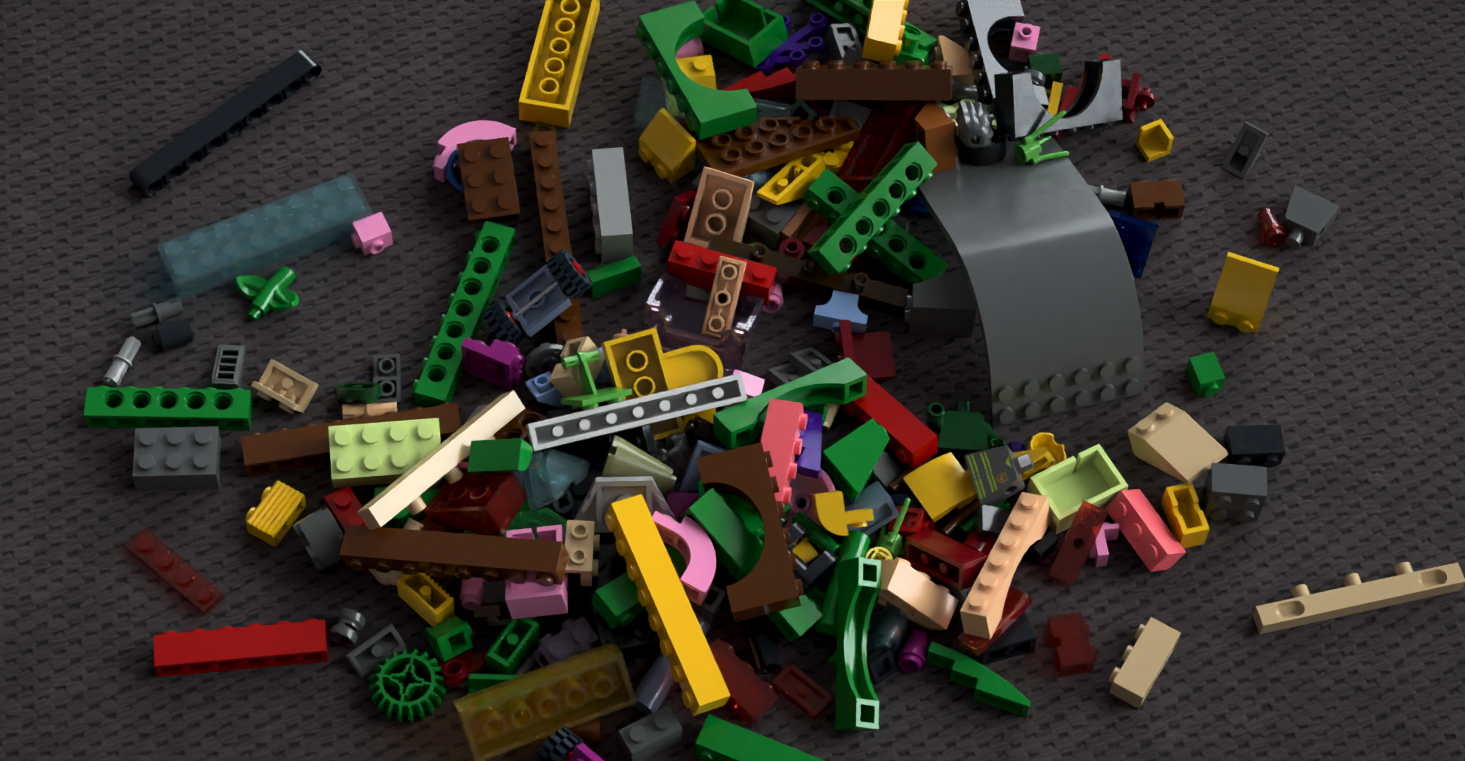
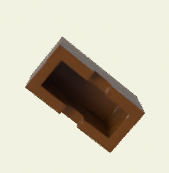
M1139 180L1129 183L1126 196L1131 221L1151 220L1152 215H1160L1161 219L1182 218L1185 202L1181 180Z

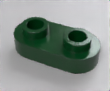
M351 382L334 387L335 398L341 399V403H352L361 400L362 404H371L377 402V398L382 396L381 384Z

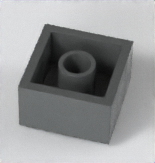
M1212 463L1203 486L1204 515L1217 521L1226 518L1238 519L1242 523H1250L1253 520L1257 521L1267 497V467Z

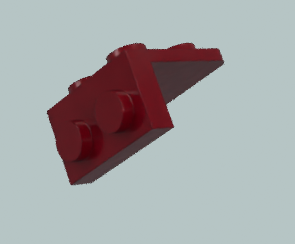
M850 320L839 321L838 331H834V345L839 347L837 362L849 357L871 379H893L896 370L890 333L886 331L852 333Z

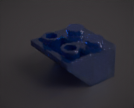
M1110 209L1108 213L1123 243L1132 275L1141 279L1159 225Z

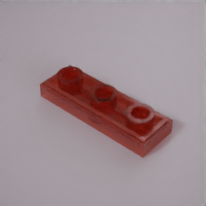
M1082 500L1048 575L1074 586L1109 511L1086 500ZM1076 538L1082 539V544L1079 547L1073 546V541Z
M1009 586L1001 620L991 639L966 634L963 631L957 637L958 645L980 656L1032 604L1031 596Z

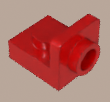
M896 506L897 511L900 513L902 507ZM908 507L898 534L907 537L929 528L934 530L935 523L925 509ZM897 518L890 521L888 526L889 532H892Z

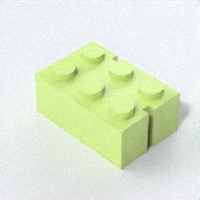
M1097 444L1079 453L1077 460L1072 456L1031 476L1027 493L1048 497L1051 521L1048 526L1057 535L1105 511V507L1120 491L1128 489V484L1100 444Z

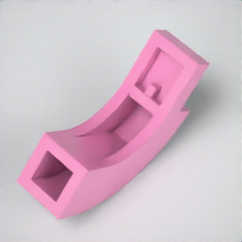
M488 120L467 122L451 129L437 143L438 155L432 165L435 179L443 183L447 179L446 165L449 156L456 149L457 144L508 137L511 151L517 143L516 129L500 122Z
M655 511L652 518L662 541L677 549L685 560L686 570L680 582L687 598L701 606L709 592L716 570V554L713 544L703 528L686 515L680 524L671 516Z

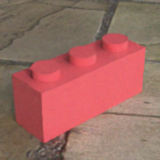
M1140 489L1120 491L1105 507L1113 521L1119 524L1121 532L1150 572L1171 568L1186 553Z

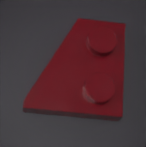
M693 189L674 197L656 244L665 248L675 243V240L679 241L683 228L691 216L698 190Z

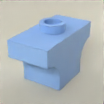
M833 290L832 297L828 303L816 305L813 326L831 329L834 333V331H838L839 321L850 320L852 333H865L868 315L863 314L858 309L859 295Z

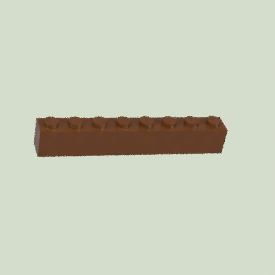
M442 403L434 407H416L403 412L390 411L383 415L360 416L346 421L334 420L327 424H308L301 428H283L275 432L263 434L252 433L241 437L247 477L330 465L328 426L439 418L441 442H444L461 428L458 404Z
M347 524L339 555L348 568L356 571H362L364 568L375 569L382 573H389L391 570L401 571L407 575L427 573L433 577L451 575L464 580L475 577L489 582H496L499 579L509 580L515 584L535 582L542 586H552L553 584L562 585L569 553L561 541L386 527L369 530L367 526Z

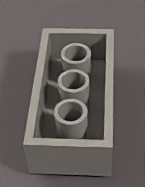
M623 147L592 149V160H587L588 189L591 195L590 208L593 214L592 226L593 233H595V254H601V263H612L633 256V231Z

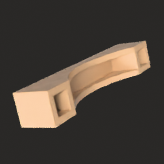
M1026 492L1021 493L960 610L965 634L991 639L1001 620L1007 592L1020 560L1033 543L1042 539L1051 521L1048 497Z

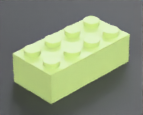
M439 418L328 426L333 487L378 485L395 482L441 444Z

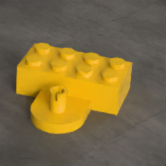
M656 327L601 343L613 387L632 389L631 395L623 396L624 401L723 377V365L719 356L706 346L691 345L663 353ZM681 416L649 423L654 441L669 437L671 434L684 432L685 428Z

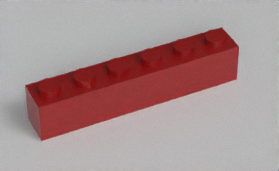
M307 619L296 623L280 621L274 625L250 624L247 627L241 628L224 626L218 630L194 629L185 633L168 631L161 635H154V666L158 677L328 662L325 620Z

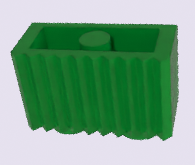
M529 617L511 619L485 654L486 667L496 674L513 675L517 667L520 666V663L523 662V658H526V654H530L529 650L533 649L536 641H539L538 623Z

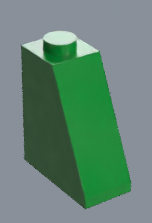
M873 418L824 450L821 455L820 466L852 504L861 495L890 439L886 429L882 425H878Z

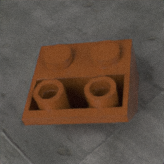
M929 100L915 117L916 142L918 141L937 162L938 165L932 170L933 173L956 167L958 148L955 143L954 134H957V127L955 121L947 116L943 108H940L934 100Z

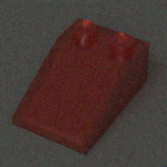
M514 472L463 474V477L455 483L449 484L447 480L444 482L424 511L426 517L479 535H503L516 514L521 510L528 495Z

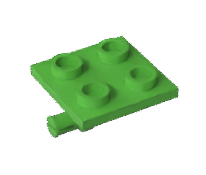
M598 350L587 353L579 351L574 356L561 358V363H565L561 364L563 369L578 366L583 393L560 398L561 404L571 405L572 409L582 408L583 410H589L599 407V402L607 401V404L624 401L623 396L632 394V389L605 387L596 390L587 363L600 361V356H596L600 355Z

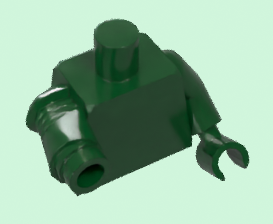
M957 401L955 403V411H944V406L941 403L933 402L925 411L926 426L939 437L938 452L935 454V458L951 452L957 461H966L964 455L1006 446V440L998 437L990 424L984 422L983 414L971 412V403L968 401Z

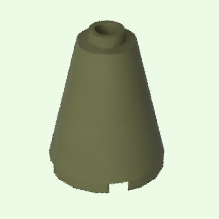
M614 436L601 477L652 476L661 494L664 496L667 491L672 492L677 476L672 475L674 469L625 439Z

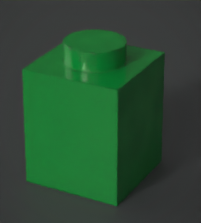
M1211 352L1190 357L1185 371L1196 396L1205 395L1206 397H1211L1218 394L1222 390L1225 376L1215 353Z

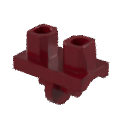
M1133 72L1132 79H1121L1122 96H1128L1127 99L1122 98V116H1126V122L1134 123L1137 106H1139L1140 111L1144 112L1146 108H1151L1155 105L1156 98L1150 93L1151 90L1143 88V91H1141L1142 87L1139 84L1141 73Z

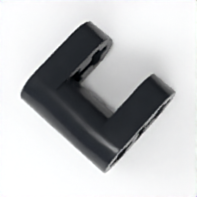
M799 522L794 523L789 528L792 541L791 544H787L789 554L794 553L792 550L802 542L808 533V530ZM829 549L824 551L810 565H807L795 554L798 569L793 570L795 580L801 579L804 594L808 593L838 562L839 558Z

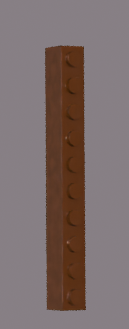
M554 130L529 133V150L545 265H547L546 261L561 249H565L572 256ZM569 294L567 296L572 305L553 319L555 342L565 346L567 340L583 337L578 298L575 300Z

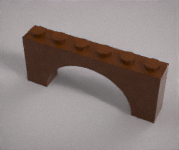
M762 442L696 458L705 493L713 488L715 492L728 493L743 499L754 508L764 524L765 542L758 563L745 578L737 583L726 586L735 622L801 606L799 596H803L804 591L801 579L795 580L793 570L798 569L795 554H789L787 544L792 543L788 527L782 528L781 519L786 518L782 501L776 502L774 493L779 492L776 476L770 477L768 468L773 467L770 451L764 452Z

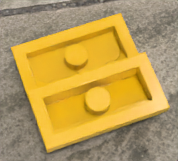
M951 452L929 461L903 477L934 523L956 507L960 510L978 497L972 480Z

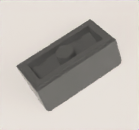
M387 623L342 656L362 679L374 670L375 665H382V657L390 659L392 651L399 653L407 645L393 624Z

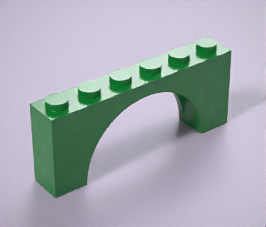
M694 0L640 15L638 27H636V35L640 42L643 41L649 59L654 60L658 75L666 81L669 94L674 95L678 110L686 116L689 129L694 131L698 139L701 140L755 124L757 105L747 88L736 91L707 88L691 80L679 67L675 58L678 51L690 40L703 35L705 17Z

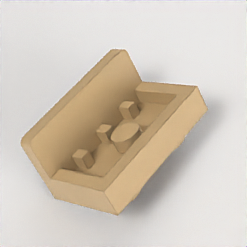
M273 359L270 360L259 382L253 381L251 386L258 389L256 393L258 396L270 402L272 398L280 401L278 407L293 414L294 410L303 413L319 386L317 383Z
M568 520L566 523L565 548L569 555L565 573H581V586H592V576H598L599 559H593L594 551H599L600 534H595V521Z

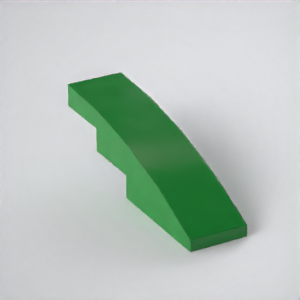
M931 642L926 662L951 670L949 680L975 689L974 700L1027 717L1031 701L1009 682L975 660L955 650Z

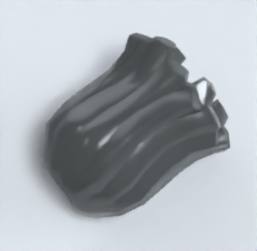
M960 101L958 104L959 108L956 110L957 116L955 121L958 124L957 135L961 142L969 148L989 146L994 134L992 121L995 118L993 114H989V106L980 102Z

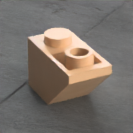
M938 36L937 46H934L933 49L934 61H947V65H953V80L974 84L973 71L969 67L968 52L965 48L947 37Z

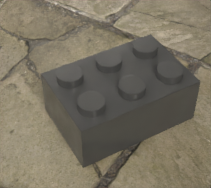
M218 426L135 428L132 477L136 491L219 489L221 438Z

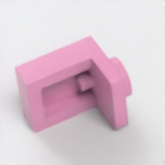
M1103 522L1092 526L1090 542H1087V551L1089 558H1094L1096 567L1107 565L1109 552L1106 541L1118 539L1120 530L1118 523L1110 524Z

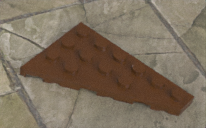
M819 116L818 120H801V117H762L761 121H755V124L701 140L698 139L694 131L689 129L686 118L679 119L680 125L696 140V152L706 167L738 177L751 175L860 139V130L850 116Z

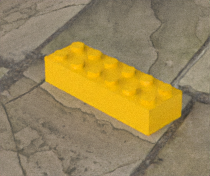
M546 0L519 98V120L569 128L600 10V0Z

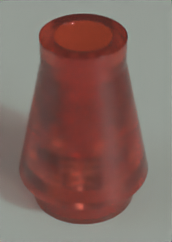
M1271 209L1261 210L1258 213L1262 241L1270 247L1281 245L1286 240L1287 231L1276 218Z

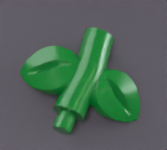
M281 266L268 281L256 275H244L234 278L235 286L240 294L246 299L253 301L250 304L252 310L247 314L250 320L256 321L260 315L264 317L270 308L276 313H281L298 305V294L295 291L286 289L296 278L295 273L291 269Z

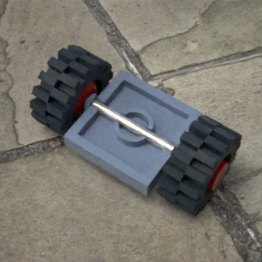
M561 249L546 261L547 265H544L505 296L511 308L501 299H498L482 312V317L490 327L489 329L495 333L497 339H500L502 342L508 341L515 346L519 345L527 337H532L572 305L567 294L576 300L592 287L587 273L565 249Z

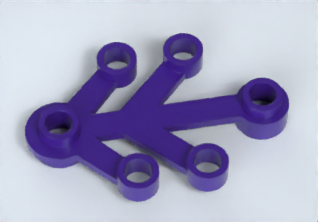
M822 13L812 14L806 26L790 36L755 68L752 67V69L756 73L761 71L763 74H768L773 70L774 66H800L806 61L804 52L820 53L823 51L824 44L821 37H812L808 43L799 42L810 34L820 36L827 33L829 29L827 18ZM781 15L783 16L788 35V30L791 27L790 18L787 15ZM783 53H790V56L780 55H782Z

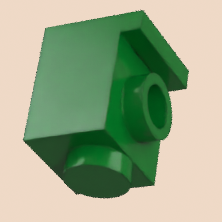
M457 616L433 628L427 627L424 629L432 652L443 662L473 647L470 638L472 636L471 627L467 621H462Z

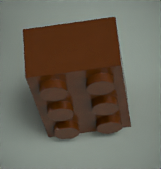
M503 137L457 144L456 152L468 225L484 223L485 221L491 222L519 218L520 208L509 138Z

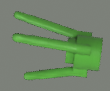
M1065 110L1052 117L1031 135L1024 137L1023 142L1015 145L1014 152L1016 158L1022 164L1031 161L1034 165L1041 161L1069 155L1068 151L1039 155L1042 151L1041 144L1051 139L1052 136L1046 135L1038 140L1035 139L1066 114Z
M910 498L905 499L892 532H888L886 535L888 523L881 527L879 539L875 547L887 549L891 553L893 560L898 558V556L903 558L905 555V543L903 544V538L898 534V531L910 504Z

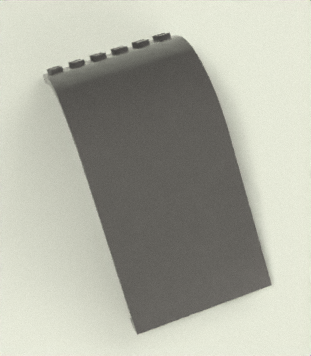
M1006 137L1007 153L999 162L982 166L971 165L962 161L958 155L955 168L933 173L930 179L920 183L916 188L921 200L956 253L972 292L985 348L989 418L993 428L1144 393V347L1139 301L1127 254L1109 213L1067 156L1041 161L1034 165L1031 161L1022 164L1016 158L1014 147L1023 141L1010 142L1008 137ZM1051 137V139L1041 144L1042 151L1039 155L1063 152L1055 139ZM906 168L905 175L909 179L910 174Z

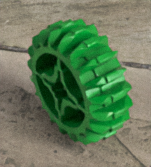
M403 648L402 655L398 656L396 652L392 651V659L390 660L382 657V665H375V674H371L370 683L372 684L369 686L370 694L373 695L371 697L374 705L378 704V711L380 713L386 711V717L389 720L397 714V721L399 723L403 721L404 716H408V721L411 724L414 721L415 715H418L419 719L423 721L425 718L424 711L433 715L435 712L433 706L440 707L442 704L440 697H444L446 694L445 684L443 683L444 677L441 676L442 667H436L438 665L435 658L429 660L427 652L419 656L416 648L412 651V654H407V650ZM404 669V671H402L401 673H395L399 670ZM416 670L426 674L431 682H425L423 678L417 677ZM410 677H411V682H412V683H410V684L408 685V687H406V686H407V683H409V680H410ZM384 688H390L391 692L398 693L400 700L398 701L390 697ZM415 697H421L417 700L411 701Z

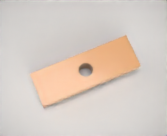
M724 256L719 257L701 334L728 340L747 262ZM721 293H725L727 295L728 299L726 303H722L720 301L719 297Z

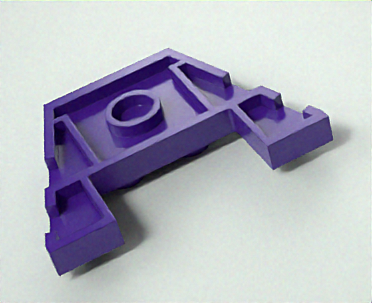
M803 410L804 414H808L806 430H801L799 438H802L801 456L797 462L796 474L819 479L822 415ZM763 430L759 433L755 443L761 442ZM721 442L719 443L718 447L727 449Z

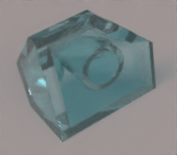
M551 448L543 452L540 450L532 452L528 468L522 471L531 510L533 511L558 500L564 495L563 491L571 485L572 481L577 485L585 479L590 467L588 461Z

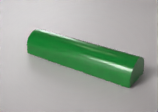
M848 530V535L842 538L841 548L837 554L839 560L833 567L820 609V613L823 616L817 620L814 631L837 637L839 561L857 557L865 558L870 546V538L863 532Z

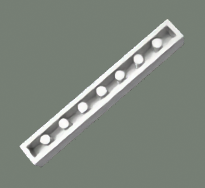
M740 373L526 424L533 451L748 399L742 374Z

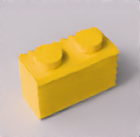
M279 480L272 487L268 486L264 490L260 504L257 508L252 507L245 518L248 533L274 547L279 544L307 506L303 493L281 483Z
M417 573L416 575L404 574L397 580L398 596L432 627L455 616L454 598L450 597V594H446V590H442V586L434 583V579H430V576H427L426 573Z

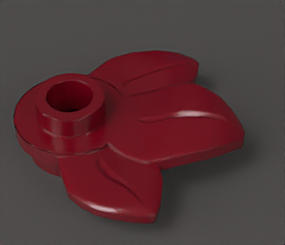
M469 649L446 662L434 656L438 662L436 667H442L441 676L444 677L443 683L448 686L461 685L467 680L468 674L479 671L485 665V654L487 652L481 651L472 654Z

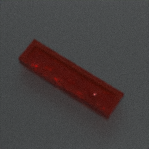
M145 528L126 545L130 553L202 615L205 616L225 598L224 593L149 529Z

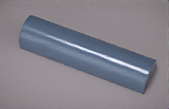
M695 613L703 634L706 636L710 625L702 616ZM662 652L659 653L628 702L629 705L647 715L659 709L675 684L671 674L670 661Z

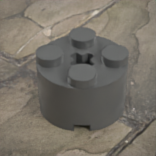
M327 506L320 508L292 525L318 572L342 560L339 554L344 536Z

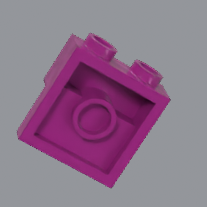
M467 337L461 344L463 372L509 391H512L515 384L519 385L525 375V370L521 369L524 356L519 354V348L514 344L494 339L489 347L480 340H472Z

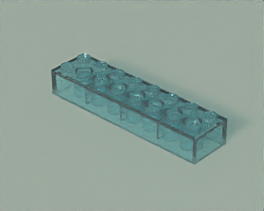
M353 172L156 246L160 262L176 296L181 301L234 281V278L237 276L250 275L350 237V234L354 233L352 223L373 215V212Z

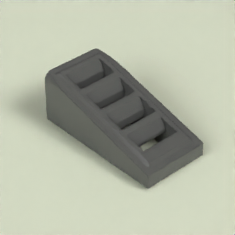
M218 345L211 381L212 388L218 390L241 388L245 346ZM238 352V356L223 355V353ZM222 361H236V364L222 363ZM221 369H235V371H221ZM220 376L233 377V379H221Z

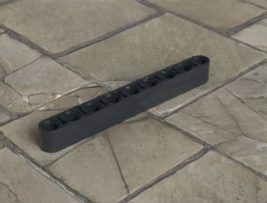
M304 50L297 51L137 165L131 171L129 180L146 197H152L151 194L156 190L160 191L173 182L172 179L177 175L181 176L193 167L191 165L196 161H202L213 153L212 150L217 146L220 148L231 140V136L235 133L245 130L252 125L251 122L256 118L260 119L272 110L271 107L281 104L295 90L299 91L311 82L310 79L314 76L318 77L322 71L321 65Z

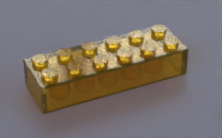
M614 642L453 700L468 750L474 761L492 758L548 737L553 733L555 734L559 728L562 729L564 726L572 728L637 703L622 652Z

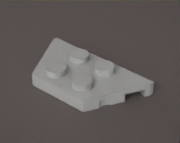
M652 476L596 477L574 520L595 521V533L613 532L609 531L605 522V515L610 504L642 494L651 516L657 511L671 516L677 522Z

